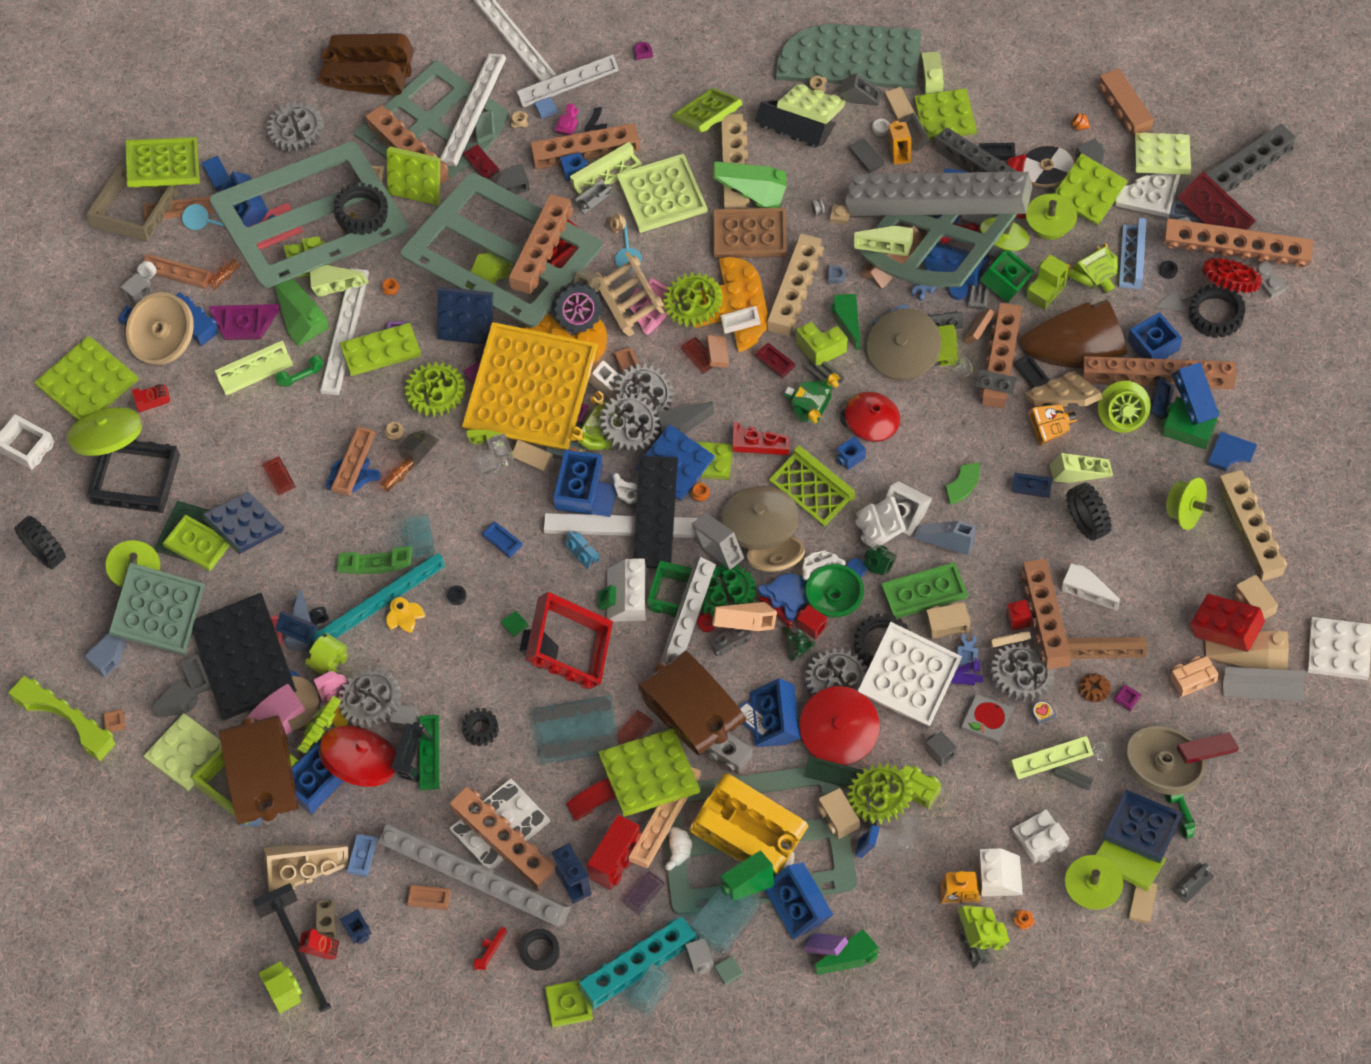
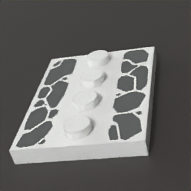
M509 779L483 801L485 804L487 802L495 808V813L499 817L504 816L510 822L509 826L514 831L516 829L524 835L525 841H528L550 823L548 816L512 779ZM475 807L470 812L477 813L480 809ZM461 819L449 828L451 833L480 864L494 869L504 860ZM486 820L483 824L486 827H491L494 825V822ZM501 833L498 836V838L504 841L507 840L509 836L505 833Z

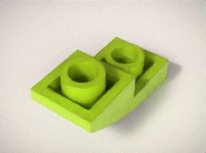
M467 430V438L470 443L478 445L487 441L489 447L496 449L508 445L506 436L499 432Z

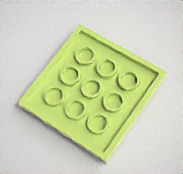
M684 154L617 174L618 182L639 233L708 212L706 203Z

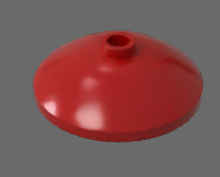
M877 392L859 393L849 400L845 408L844 416L848 428L863 440L871 442L884 441L891 438L899 428V410L895 403L883 394Z

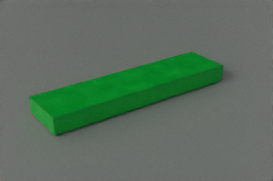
M439 715L419 716V723L423 724L424 728L432 736L431 741L424 739L419 741L420 791L440 790Z

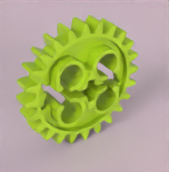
M691 272L689 277L685 273L683 279L677 277V283L671 281L673 287H667L668 293H664V308L668 317H671L673 322L677 321L679 326L683 322L686 327L692 323L694 328L698 322L703 326L702 321L705 320L709 323V317L715 318L714 312H720L719 307L722 306L721 300H723L722 290L713 277L708 278L707 274L702 277L700 272H698L697 276H694V273ZM699 288H703L707 300V304L702 305L704 304V300L701 291L697 290ZM682 294H684V295L682 296V299H683L685 308H686V309H689V310H687V311H683V308H682V305H681V302H680V299H679V296L682 295Z
M435 361L434 366H431L428 362L426 368L420 365V371L414 369L415 375L409 374L410 380H406L405 395L408 404L412 405L413 410L418 409L419 414L425 411V416L432 413L433 417H435L436 413L439 412L440 416H443V411L449 414V408L456 409L455 403L461 404L460 398H464L465 383L464 379H462V374L458 373L457 368L452 370L451 364L445 367V363L442 362L438 366L437 361ZM441 372H443V374H444V376H445L446 385H451V386H449V387H445V386H444L443 379H441V376H440V375H441ZM420 392H426L427 399H429V406H427V404L425 403L424 394Z
M333 695L327 705L322 706L312 718L316 721L314 723L310 721L306 726V731L302 735L304 739L297 750L306 754L313 743L316 744L324 736L326 731L323 728L324 726L329 728L332 724V720L336 715L334 711L340 704V699Z
M879 763L877 768L870 765L869 771L863 768L864 774L856 773L858 779L851 780L853 785L848 786L850 792L847 793V796L849 798L848 802L857 817H862L864 822L870 818L871 824H874L876 820L882 824L883 819L890 823V817L893 816L897 820V813L904 814L903 808H909L908 802L913 800L911 795L914 792L908 774H904L903 769L898 770L896 765L890 768L889 763L882 767L881 763ZM891 775H892V777H893V779H894V780L892 781L893 787H894L895 791H897V792H895V793H892L891 788H890V786H889V785H891V780H890V779H891ZM865 794H868L871 802L869 803V812L867 809L868 802L866 797L864 796Z

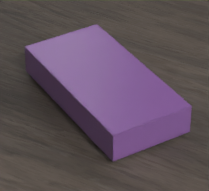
M815 933L806 943L804 949L808 953L837 956L847 945L848 940L846 936Z

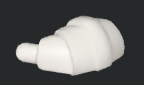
M614 473L612 478L617 497L626 501L627 504H637L638 484L625 482L618 473Z
M826 550L812 552L803 559V579L808 581L811 574L822 566L829 564L845 565L846 562L838 558L836 554Z
M671 826L667 834L670 839L669 848L671 856L665 868L669 871L675 866H680L687 858H690L692 840L687 831L675 826Z

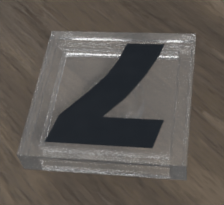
M609 103L577 108L579 109L576 115L578 133L613 127Z

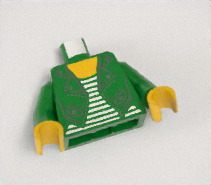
M836 373L830 374L824 380L804 381L798 390L791 387L787 388L785 397L792 400V411L800 422L818 424L832 398L831 387L837 388L839 386L837 380L841 378Z

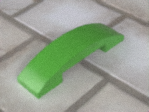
M412 547L393 548L392 552L359 555L357 552L339 553L337 571L348 574H381L397 571L411 565Z

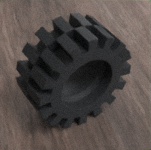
M476 708L477 712L469 711L470 715L466 714L465 719L462 720L463 734L468 742L471 741V745L475 746L477 743L478 747H481V743H484L487 746L488 741L492 743L494 741L493 738L498 736V722L496 716L490 710L487 712L485 708L482 711ZM477 722H485L488 728L485 732L476 733L473 730V726Z

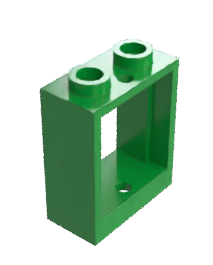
M660 561L647 600L648 610L676 617L680 605L656 600L663 577L688 583L692 568Z

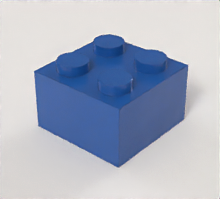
M1159 312L1129 330L1128 343L1141 358L1166 359L1180 350L1182 337Z

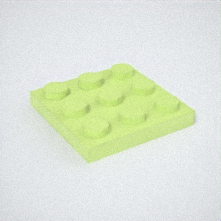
M797 84L778 101L777 108L827 124L844 108L845 100L840 99L839 96H830L824 94L821 90H812L806 85Z
M1135 133L1136 173L1190 175L1189 135Z
M183 713L149 749L144 758L185 790L189 791L195 785L192 776L197 772L198 768H201L213 754H216L222 748L221 740Z

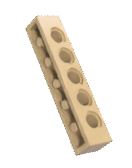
M729 114L722 120L723 162L745 164L744 161L748 160V150H744V146H747V135H743V132H747V121H743V114ZM724 185L725 209H746V204H750L749 197L746 199L741 196L742 193L735 188L730 189Z
M800 234L768 318V331L789 336L791 330H795L796 316L801 314L802 300L805 301L807 298L808 290L806 289L812 284L813 271H817L818 257L823 255L824 247L822 246L821 238Z
M1242 470L1220 476L1218 486L1261 582L1283 576L1287 567L1286 560L1283 556L1281 557L1278 542L1273 539L1271 527L1265 522L1264 511L1262 508H1259L1257 496L1250 489L1249 478L1244 475Z

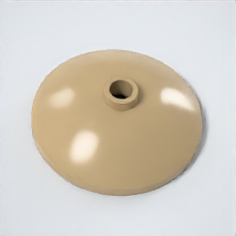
M791 536L787 541L773 548L763 550L749 549L747 559L752 567L760 571L779 572L796 565L803 558L805 548L801 540Z

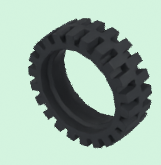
M354 183L353 187L349 184L346 189L343 187L341 192H338L334 202V216L342 229L346 228V231L349 233L353 230V234L356 235L359 231L361 235H365V231L368 234L372 233V229L374 232L378 231V228H381L383 223L386 222L388 213L387 198L376 186L372 189L371 184H368L366 187L365 183H361V186H358V183ZM366 198L376 203L379 210L370 219L357 220L345 214L343 207L351 199Z
M1213 284L1212 288L1210 285H1206L1205 289L1202 287L1198 292L1196 291L1191 299L1189 307L1190 322L1194 324L1196 330L1199 328L1201 334L1206 332L1208 337L1213 334V338H1218V335L1223 338L1226 334L1230 336L1233 332L1238 331L1244 320L1245 302L1244 300L1242 301L1243 297L1238 295L1235 290L1232 292L1228 288L1222 289V286L1217 287L1216 284ZM1208 299H1222L1234 307L1235 316L1229 322L1212 323L1200 314L1199 306Z
M1087 482L1069 489L1066 494L1067 507L1070 510V515L1074 518V523H1077V528L1081 529V533L1085 534V537L1089 538L1090 541H1095L1109 534L1112 530L1111 518L1108 516L1110 514L1106 510V504L1102 502V497H1099L1098 491H1095V488Z
M27 516L14 527L16 534L28 551H31L32 555L47 568H55L66 558L60 543L56 541L57 539L51 535L52 533L41 522L37 521L36 518Z
M880 613L876 614L874 618L871 615L868 617V620L864 619L861 625H858L854 635V651L858 654V660L863 659L864 664L869 668L874 658L864 647L865 636L871 630L888 628L890 622L910 631L906 623L903 624L902 619L898 618L897 620L895 615L888 617L887 613H884L883 616H880Z

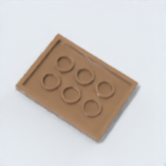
M786 208L714 209V258L787 256Z

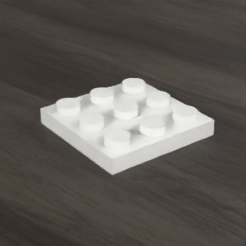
M1312 617L1307 673L1368 680L1371 624Z

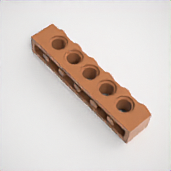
M383 105L365 116L367 127L388 148L390 146L437 157L433 151L430 152L423 141L416 139L415 134L411 130L408 131L401 120H397L390 109H386ZM440 162V185L449 179V169L444 162Z
M633 123L531 142L535 169L561 165L560 157L581 152L583 159L590 160L604 157L628 142L633 146V151L640 150L636 125Z
M552 194L549 195L509 276L511 289L531 294L533 289L537 288L539 276L545 272L546 262L551 259L553 248L559 243L560 233L565 231L566 221L572 216L573 208L571 207L570 199Z
M1000 303L999 310H995L994 320L997 323L992 326L991 332L994 340L989 342L988 351H991V356H987L985 367H988V371L1011 376L1022 306ZM981 388L980 398H983L982 405L1005 409L1007 393Z
M1047 559L1023 562V570H1020L1021 581H1025V597H1029L1028 607L1034 616L1032 618V626L1034 630L1037 629L1036 642L1037 646H1041L1042 649L1040 651L1041 662H1045L1046 669L1070 666L1071 653Z
M466 786L450 802V810L538 890L554 874V863L548 857L543 858L539 854V849L533 843L528 844L524 840V835L516 829L514 831L509 826L510 822L504 816L499 817L495 813V808L487 802L485 804L480 799L481 796L476 790H470ZM476 806L480 810L477 813H471L469 808ZM486 820H492L494 825L486 827L483 823ZM501 833H505L509 838L503 841L498 836ZM515 847H521L524 851L521 854H515L512 850ZM534 860L538 863V866L531 868L527 863Z

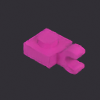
M567 104L566 115H560L554 129L556 133L566 136L574 133L578 123L575 117L579 109L575 108V104Z

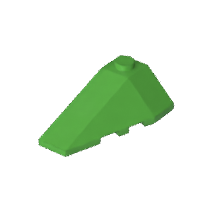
M713 162V178L730 189L735 188L742 193L741 196L746 199L748 197L756 201V205L761 208H779L786 189L785 171L768 166Z
M293 278L275 285L288 334L298 347L329 329L326 316Z

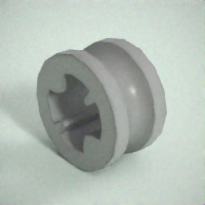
M818 198L817 201L811 200L812 209L816 216L820 212L822 214L825 213L821 198Z

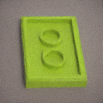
M187 515L183 516L163 542L164 547L209 572L230 547L213 529Z
M1106 840L1096 853V855L1111 860L1121 871L1124 880L1145 891H1148L1166 861V858L1163 857L1161 863H1158Z

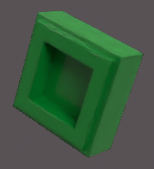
M609 585L598 591V609L605 610L615 605V586Z
M514 611L501 621V625L513 638L529 627L528 623L517 611Z

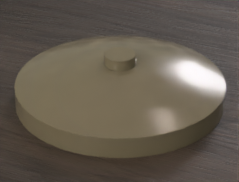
M915 309L894 310L881 317L871 329L867 341L868 356L875 369L883 376L897 381L912 380L927 373L936 363L941 352V335L935 322L927 314Z
M766 486L752 487L738 492L729 499L722 512V524L734 532L739 546L753 550L769 549L784 543L794 534L799 522L798 508L795 501L784 491Z
M1150 726L1140 729L1130 738L1125 750V760L1131 774L1147 788L1167 795L1185 794L1195 789L1205 774L1206 760L1185 764L1176 748L1178 744L1194 740L1176 729L1165 726Z

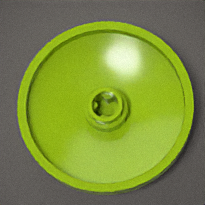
M124 407L105 408L92 412L76 421L68 430L67 441L71 450L80 455L96 456L108 454L134 441L142 430V423L138 413L132 409Z

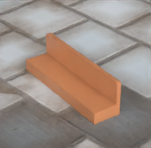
M911 225L902 226L913 228V243L908 256L884 254L899 263H905L924 239L917 227ZM868 263L860 272L863 278H873L880 288H884L893 278V276L877 269L871 263Z

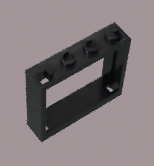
M134 440L127 446L114 451L117 453L169 459L158 497L101 490L112 452L98 456L87 492L90 504L164 513L180 457L177 446Z

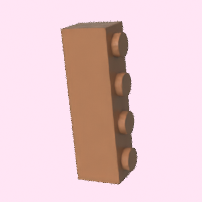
M1118 68L1100 75L1099 91L1102 94L1104 93L1108 104L1113 106L1116 116L1123 121L1126 131H1130L1134 137L1135 133H1144L1152 130L1154 118L1121 70Z

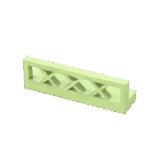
M628 142L571 175V187L578 195H581L583 192L580 188L583 186L592 187L596 184L595 179L598 177L605 178V185H610L617 181V174H609L610 170L614 168L620 169V173L641 167L642 163L634 155L633 146ZM629 159H632L635 162V164H633L632 166L624 165V163Z
M282 340L215 370V373L225 395H228L293 366V363Z
M1085 736L1013 759L1007 763L1009 768H1013L1016 780L1090 757L1093 755L1088 737Z

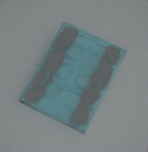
M612 695L534 708L542 765L597 756L599 751L619 745Z

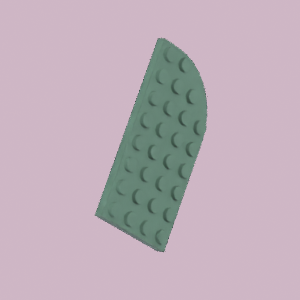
M822 24L809 27L794 35L782 48L778 58L776 80L810 82L811 77L820 76L825 77L827 83L841 84L842 80L857 73L874 86L916 89L921 29Z

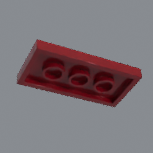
M1204 171L1177 197L1204 224L1248 230L1256 222L1247 211Z

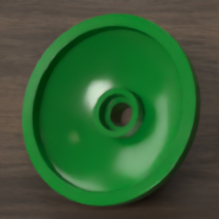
M829 564L822 566L811 574L806 584L808 603L827 617L837 618L851 614L860 606L864 597V584L861 577L853 569L845 565ZM837 595L838 598L834 599L832 596Z

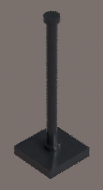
M291 883L252 900L260 918L276 911L320 1006L318 1008L319 1011L322 1013L329 1010L331 1005L327 1003L305 953L298 951V938L284 910V907L298 901Z

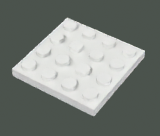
M890 622L858 692L864 694L868 699L929 728L962 656Z

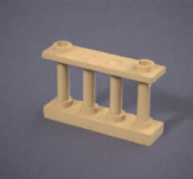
M627 251L625 255L629 262L608 276L601 275L599 290L620 328L630 337L635 334L632 328L634 326L633 323L654 309H657L662 315L665 314V311L662 308L664 306L663 301L659 296L656 297L639 267L641 262L636 255L632 256ZM631 268L634 269L637 274L615 290L610 289L609 285H611L613 280ZM641 281L644 286L643 290L622 304L617 302L616 299L619 298L620 294ZM649 295L652 303L631 317L625 316L626 309Z

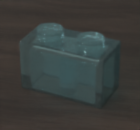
M428 514L405 518L404 534L405 537H409L406 547H412L413 560L436 555Z
M652 964L630 996L631 1006L649 1016L671 984L670 974Z

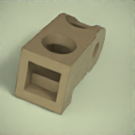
M334 899L317 901L316 931H319L318 934L324 935L327 938L336 939L338 938L335 901Z

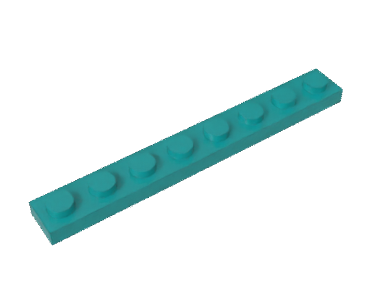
M439 553L428 557L421 565L413 567L404 576L396 578L389 586L381 588L372 597L364 599L357 607L349 609L340 618L332 620L328 626L315 632L312 644L314 645L320 636L325 637V633L338 638L391 603L393 599L402 596L445 567L443 557Z

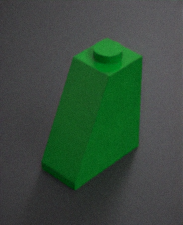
M761 850L720 876L721 891L725 896L729 895L733 901L774 886L773 864Z

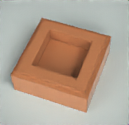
M123 709L103 713L105 729L110 732L126 729Z

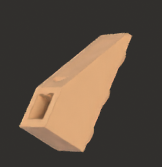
M765 602L715 607L712 625L753 631L772 630L775 626L777 611Z

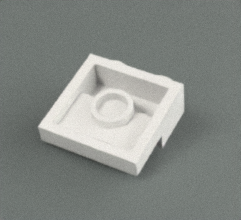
M889 496L877 505L869 504L856 513L858 518L855 522L863 532L861 540L870 547L883 545L906 530L895 498Z
M1047 809L1012 828L1013 834L1034 864L1038 861H1046L1056 851L1058 853L1064 851L1069 844L1070 838L1059 822L1056 823Z

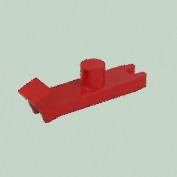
M760 596V602H765L772 607L769 598ZM781 606L773 608L777 611L776 617L786 627L791 629L793 621L785 618L784 608Z
M501 927L493 941L488 938L483 941L482 946L487 951L482 959L475 958L473 966L475 971L477 969H487L488 963L507 934L506 928Z

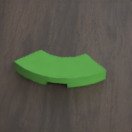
M979 462L961 465L959 477L953 483L946 485L949 504H955L964 500L977 486L980 475Z

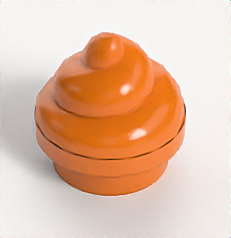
M1077 113L1071 121L1073 129L1080 131L1090 128L1089 121L1084 113Z

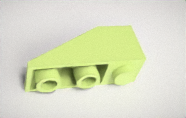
M329 265L310 271L311 288L318 297L369 283L361 271Z
M1061 453L1049 465L1053 481L1072 483L1113 476L1109 459Z

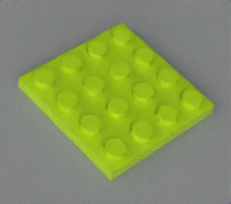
M197 137L126 140L127 187L200 184Z
M87 336L34 383L36 387L78 421L92 412L107 408L136 383L139 378L94 339Z
M673 728L598 752L623 817L700 793V787Z

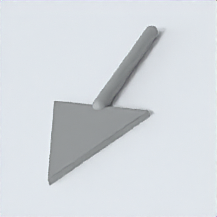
M1174 289L1156 308L1187 311L1182 301L1194 297L1195 293L1180 298L1176 289Z

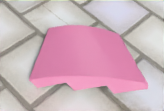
M651 278L648 282L656 297L659 296L663 301L665 299L664 293H668L667 286ZM636 288V290L634 291V293L632 294V296H634L635 294H637V293L640 292L641 290L638 289V288ZM647 295L629 308L635 314L652 303L649 295ZM654 309L639 319L638 322L643 332L647 335L651 333L665 319L667 312L665 311V314L662 315L657 309Z
M286 684L263 700L247 718L261 720L279 715L287 735L292 732L288 720L305 712V709L290 685Z

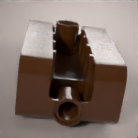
M401 33L332 35L327 49L321 54L323 64L321 65L317 80L323 85L345 91L373 95H400L406 78H409L412 73L411 61L414 48L407 36Z
M687 651L682 652L668 663L661 662L658 664L654 673L638 684L642 699L647 707L670 729L673 728L675 730L674 733L698 756L710 748L713 743H724L728 738L727 732L733 731L746 721L744 713L727 692Z
M279 715L261 720L247 718L241 722V725L219 730L230 794L238 824L255 821L257 818L271 821L276 818L278 813L282 814L299 809L287 736Z

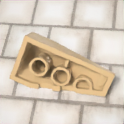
M1288 631L1259 632L1249 652L1205 640L1206 656L1211 660L1242 668L1288 670Z
M287 845L263 848L268 893L288 883H291L293 890H295V886L305 882L307 884L311 883L314 878L324 874L327 876L349 865L347 845Z

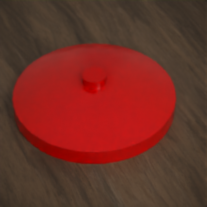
M835 686L823 689L809 699L801 713L800 735L802 742L813 757L825 764L847 766L857 763L872 751L878 739L880 722L876 708L864 694L853 688Z
M340 726L331 729L322 738L319 746V756L323 765L334 776L347 783L363 787H375L387 783L395 774L391 769L396 755L395 749L385 738L371 730L357 726Z

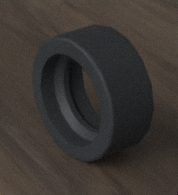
M545 929L529 931L520 942L522 960L529 968L536 971L551 968L559 957V944L556 936ZM537 939L547 940L552 946L551 954L543 960H534L528 954L529 944Z

